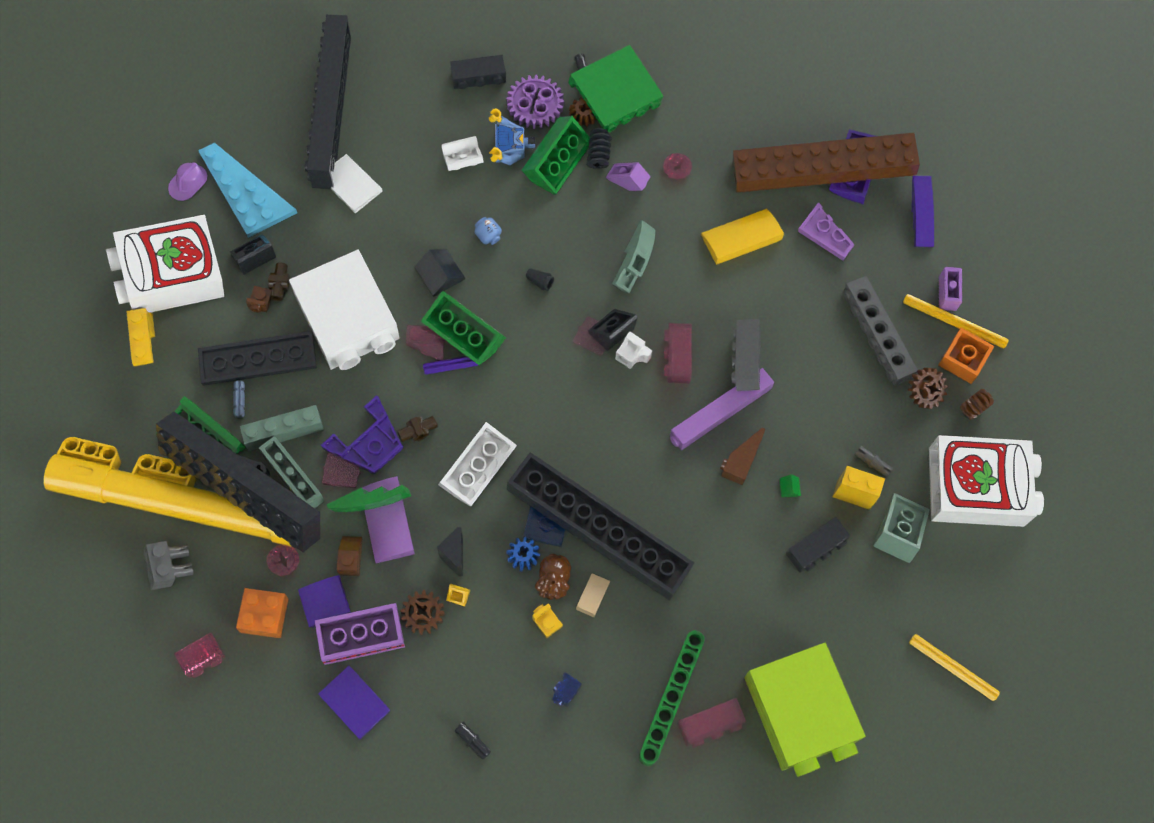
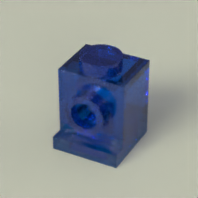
M564 672L562 676L564 681L560 680L553 689L555 694L552 701L561 707L562 705L568 707L580 690L582 683Z

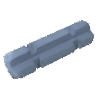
M243 381L234 382L233 415L235 418H243L245 416V384Z

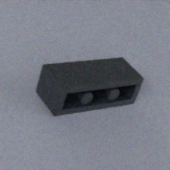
M503 54L450 62L454 89L482 87L490 84L498 85L506 82Z
M835 517L789 548L786 555L799 572L803 570L808 572L816 566V561L819 559L824 561L830 557L832 550L835 548L840 550L848 544L846 541L850 535Z

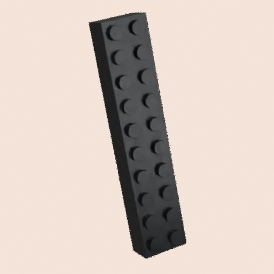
M326 14V20L322 22L324 36L320 38L322 52L318 53L320 67L316 69L318 82H315L314 86L316 98L313 97L314 113H311V124L313 125L312 129H309V140L311 141L310 145H307V156L309 158L308 161H305V172H308L307 179L311 182L312 188L331 189V187H334L331 171L334 172L335 162L338 159L352 38L347 15Z
M173 411L156 423L158 450L161 455L167 456L177 466L187 470L191 476L201 480L205 486L214 489L219 496L225 497L232 505L241 508L248 516L258 520L263 527L269 528L276 536L282 537L293 548H297L303 553L321 539L320 511Z
M531 452L507 482L506 490L669 601L694 565L693 561Z

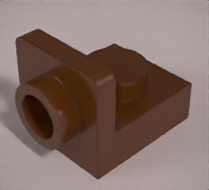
M254 286L251 297L246 299L248 308L256 313L261 311L267 313L271 302L272 290Z

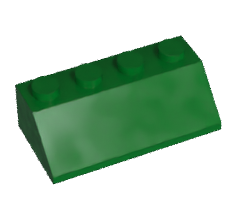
M573 116L559 117L521 171L532 183L556 195L588 149L589 135Z
M444 291L441 292L421 320L423 324L479 366L496 353L507 338Z

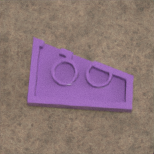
M819 202L798 229L799 233L844 261L854 247V243L841 228L835 225L832 217L824 212Z

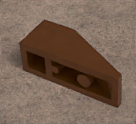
M761 428L730 454L728 460L724 458L720 467L723 470L721 477L743 485L766 430L765 428Z

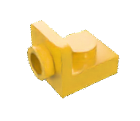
M542 604L533 611L532 619L546 638L563 627V624L551 610L549 604L545 606Z

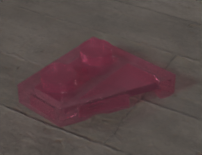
M407 325V346L418 349L422 354L429 355L437 359V361L444 359L445 339L427 326Z

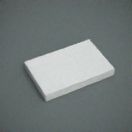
M347 154L335 162L334 172L331 171L334 187H331V190L354 213L358 212L382 192V188Z

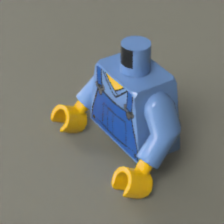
M495 108L490 111L493 115L489 117V121H497V124H495L496 147L489 152V154L493 155L490 158L491 161L512 165L525 158L524 148H535V137H524V128L501 116V112Z

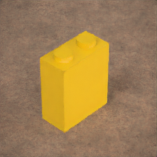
M846 466L837 480L833 498L870 510L880 497L885 478Z

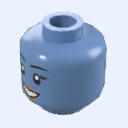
M483 217L475 224L474 233L483 244L491 243L494 245L500 240L499 236L502 229L493 218Z

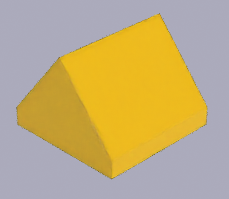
M450 584L446 601L465 607L471 590Z

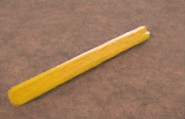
M907 294L903 300L904 304L959 329L963 328L1001 348H1005L1009 340L914 296Z

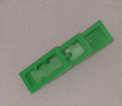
M400 485L390 491L382 486L370 492L360 488L328 503L327 507L334 512L370 510L396 503L410 497L411 493L404 485Z

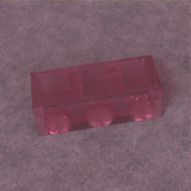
M669 323L668 330H664V341H667V347H664V358L667 359V365H664V376H667V383H690L692 377V324Z
M737 698L681 719L678 722V726L686 746L692 745L695 748L704 744V740L711 737L712 740L724 736L723 732L727 730L733 733L742 729V725L746 720Z

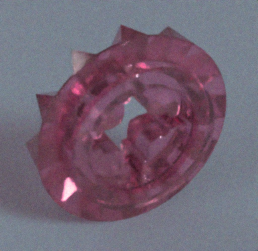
M674 153L665 159L663 164L664 172L669 175V178L672 177L676 180L680 178L685 179L686 176L690 175L692 163L686 155ZM681 163L680 169L674 171V167Z
M282 544L274 547L267 557L269 569L274 574L280 576L290 575L294 570H297L298 563L300 562L296 549ZM280 554H282L285 558L289 557V559L286 561L287 567H285L282 563L278 564V562L281 561Z

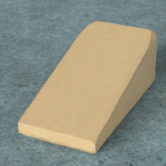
M592 573L576 610L595 617L610 581Z

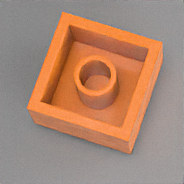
M960 328L938 366L972 384L994 346L967 330Z
M245 588L236 626L237 630L245 634L281 638L288 597L284 593Z

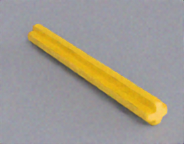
M915 634L912 636L909 642L912 646L990 700L994 701L998 698L1000 692L919 635Z

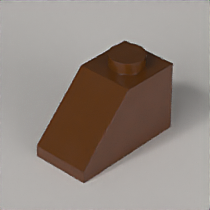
M342 536L337 560V572L340 576H360L363 537Z

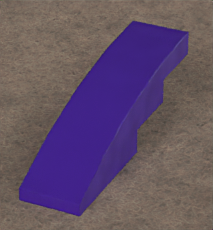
M912 176L911 212H913V230H915L914 247H934V204L931 176Z

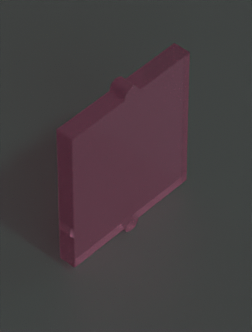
M587 316L582 326L578 327L579 331L573 342L602 357L606 349L588 332L599 321Z
M327 453L326 464L323 467L322 484L356 488L358 476L361 474L360 467L332 453Z

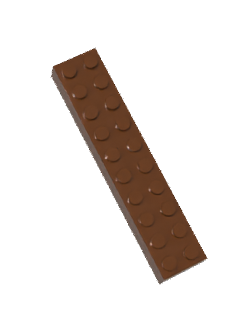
M915 133L733 150L736 193L917 175L920 166Z

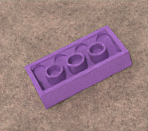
M396 476L362 488L370 492L382 486L390 491L400 486ZM403 500L379 508L365 510L375 563L415 554Z

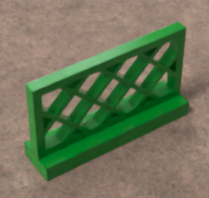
M184 396L180 400L181 405L175 410L178 415L184 410L188 413V421L190 423L201 424L203 432L209 436L214 435L216 441L224 443L222 445L230 448L235 454H238L239 451L243 452L246 446L189 398Z

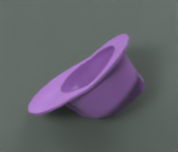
M195 162L182 164L178 168L177 174L169 183V194L172 198L181 201L191 198L207 181L208 175L206 170Z

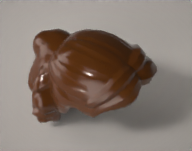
M549 554L540 564V579L536 582L535 588L539 591L540 597L547 598L548 600L555 598L557 600L566 596L567 590L570 588L568 580L570 578L571 565L565 556Z

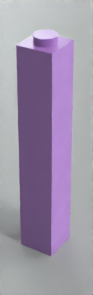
M761 368L760 390L737 391L736 386L671 429L670 440L672 444L683 450L771 390L774 381Z

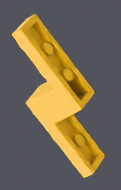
M146 308L131 309L127 311L132 364L133 366L153 363L151 338L155 337L153 313H149Z

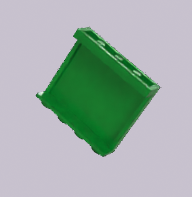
M630 45L572 73L568 81L571 88L576 86L602 126V129H605L608 133L615 130L618 125H625L636 116L641 117L646 111L658 108L663 98V94Z

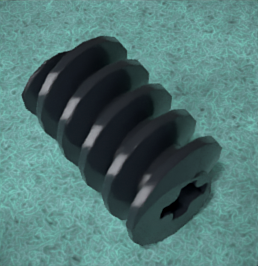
M596 128L590 131L586 164L590 168L600 169L609 166L608 160L610 159V142L612 137L605 129Z

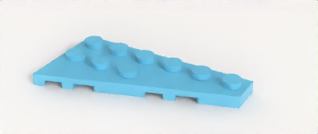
M216 143L198 150L248 238L297 214V210Z

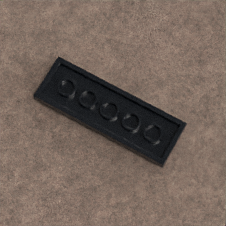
M312 331L198 348L202 386L317 368Z

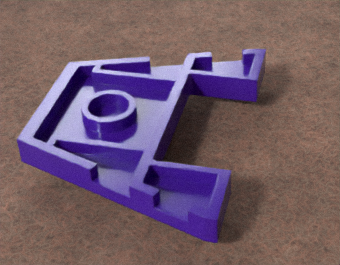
M377 395L364 406V409L376 422L347 447L335 434H332L321 444L323 450L373 474H376L403 449Z

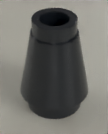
M532 268L528 269L526 273V278L541 290L548 291L554 283V277L550 273Z

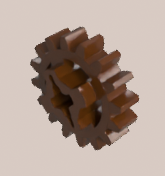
M924 367L923 370L918 369V374H912L914 380L909 381V384L912 385L911 388H908V391H912L909 397L915 399L913 403L919 405L920 408L932 409L933 407H938V402H944L942 396L947 395L944 389L948 388V385H944L947 379L941 378L943 373L937 372L936 368Z
M423 590L422 595H419L415 591V597L408 595L409 602L403 601L402 604L406 608L400 610L401 614L405 615L401 619L402 622L408 621L405 624L407 629L412 626V633L419 630L420 635H423L424 630H427L428 634H431L432 627L436 630L438 629L437 622L443 623L440 616H445V612L440 609L444 608L443 603L438 604L440 598L439 596L433 598V592L426 595V591ZM413 607L414 613L410 617V608ZM436 607V615L435 618H433L431 616L432 611ZM418 608L423 611L426 610L427 617L420 614ZM420 622L427 623L426 625H418Z

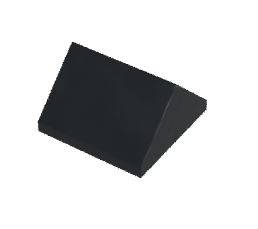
M263 234L230 251L243 275L276 258L271 243Z
M447 249L429 250L415 266L416 271L433 297L465 280V276Z
M614 309L592 326L588 332L609 351L626 337L629 332L634 330L638 317L636 314Z
M457 527L437 546L439 557L458 576H463L462 528Z

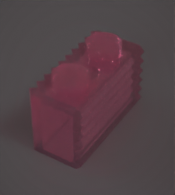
M212 633L201 637L174 653L184 674L187 677L192 676V678L203 674V669L208 666L215 667L222 662V658L226 657Z

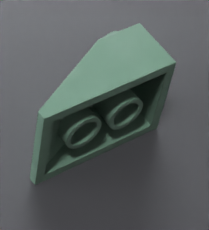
M894 493L877 532L874 547L910 563L920 549L930 509Z

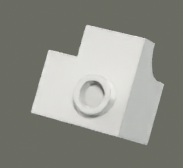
M629 332L620 348L616 351L615 359L631 369L637 362L648 363L652 356V350L645 346L644 340Z

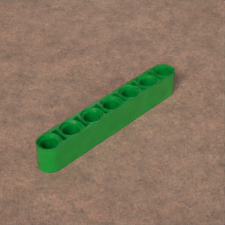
M699 631L689 632L683 643L640 750L639 760L646 766L655 764L659 758L703 647L704 636ZM696 637L699 640V645L693 646L689 642V638ZM685 655L691 657L692 663L688 665L683 663L682 657ZM681 674L685 682L677 683L674 676ZM674 693L677 696V701H668L667 694ZM659 713H668L669 721L664 722L660 720ZM659 731L662 734V740H653L651 733ZM651 750L654 753V759L651 761L646 760L643 755L644 751Z

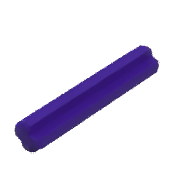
M464 356L424 363L423 370L427 375L478 366V364Z

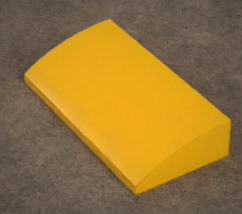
M768 209L701 233L716 265L781 241L784 235L777 220Z

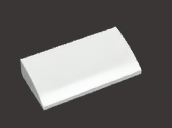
M486 422L438 485L471 507L517 445Z

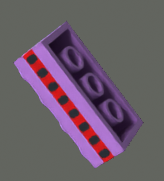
M396 603L315 620L320 656L324 665L405 648Z

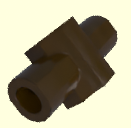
M276 263L275 272L270 273L268 278V287L272 290L270 298L274 301H282L284 291H288L290 288V275L287 274L288 265L285 263Z
M433 416L424 420L421 417H414L406 422L407 427L398 430L397 433L401 442L411 438L413 441H421L429 435L428 431L438 426Z

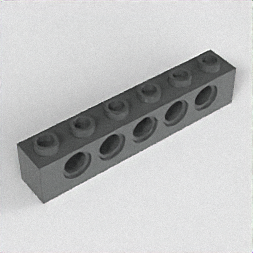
M867 276L847 283L843 290L844 299L851 305L852 314L858 318L862 332L866 333L870 347L877 354L878 362L885 368L887 379L892 381L894 386L912 379V374H917L918 369ZM858 298L864 299L865 302L860 301ZM866 313L872 314L873 317L867 316ZM875 329H879L882 333H877ZM883 345H888L891 349H886ZM892 361H897L899 365L893 364Z

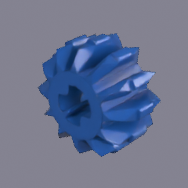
M527 537L523 538V542L516 538V544H509L511 549L506 552L510 556L507 560L510 563L513 562L512 567L514 569L520 565V571L524 570V566L531 570V564L536 566V559L540 558V553L537 552L539 546H533L534 540H530L527 543ZM521 551H524V553L527 552V556H526V557H522V555L520 556V552H521Z

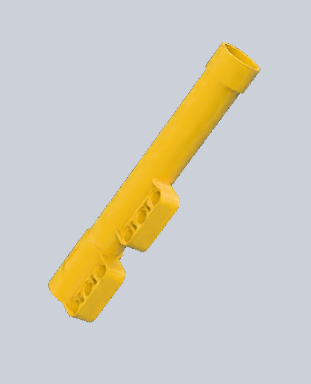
M69 437L62 442L57 454L51 457L45 469L44 487L48 491L100 503L118 504L269 539L274 543L291 546L285 539L276 536L272 530L263 527L258 520L248 516L241 508L232 505L225 497L219 496L213 491L195 488V476H191L187 470L177 466L168 458L145 454L139 457L132 473L118 470L121 460L114 446Z

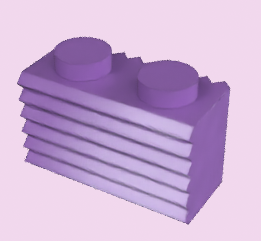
M945 267L938 277V308L957 311L962 303V269Z

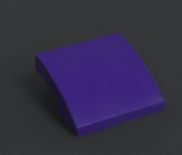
M339 575L298 589L309 627H316L315 620L351 613Z

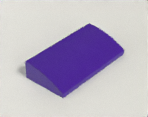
M849 129L846 139L874 137L875 135ZM871 180L831 183L829 190L845 199L864 204Z

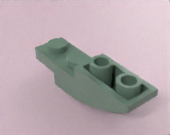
M640 220L624 251L627 255L612 283L624 293H630L637 277H642L653 249L656 230L643 220Z

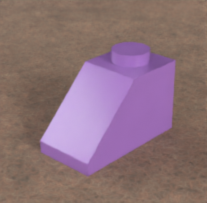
M639 162L614 164L606 176L609 181L629 191H642L651 177Z

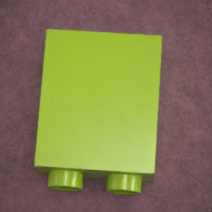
M826 642L752 669L746 674L744 679L782 771L793 767L797 777L821 768L817 757L831 752L835 762L859 753L855 743L866 736Z

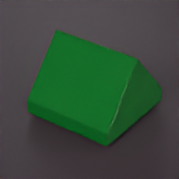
M790 474L779 478L781 497L801 496L799 477Z

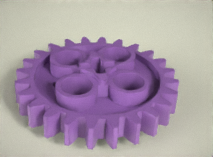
M528 75V80L522 77L521 83L515 81V86L511 85V91H508L507 110H509L510 116L514 115V121L519 119V125L525 122L526 128L530 124L533 125V129L536 128V125L542 128L543 123L549 126V121L555 123V117L559 118L560 112H563V93H561L560 87L557 88L556 82L551 84L550 78L545 81L544 76L538 79V76L535 75V78L532 79ZM540 89L538 99L536 100L537 91ZM535 103L534 111L532 114H530L533 109V104Z

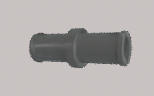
M862 445L854 454L867 463L869 468H874L884 477H887L893 467L879 459V455L872 454Z

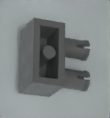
M167 541L146 544L143 554L151 590L171 587L175 578L193 575L191 562L173 566L171 563V559L189 557V549H186L188 548L187 544L169 547Z

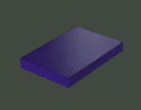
M350 666L344 669L318 693L359 740L391 711Z

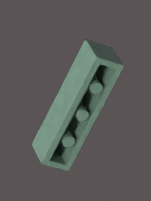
M316 405L240 426L243 441L248 451L258 449L274 436L279 442L324 430Z
M275 436L259 447L262 455L293 494L314 508L324 502L322 494Z

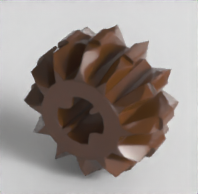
M581 97L579 101L574 100L573 105H570L569 116H573L580 126L585 125L587 128L588 124L593 125L595 120H597L585 100Z
M980 389L963 402L960 409L971 420L993 405L994 400L989 392L985 389Z

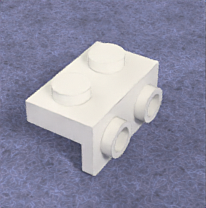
M476 136L441 145L448 171L483 163V156L478 147Z

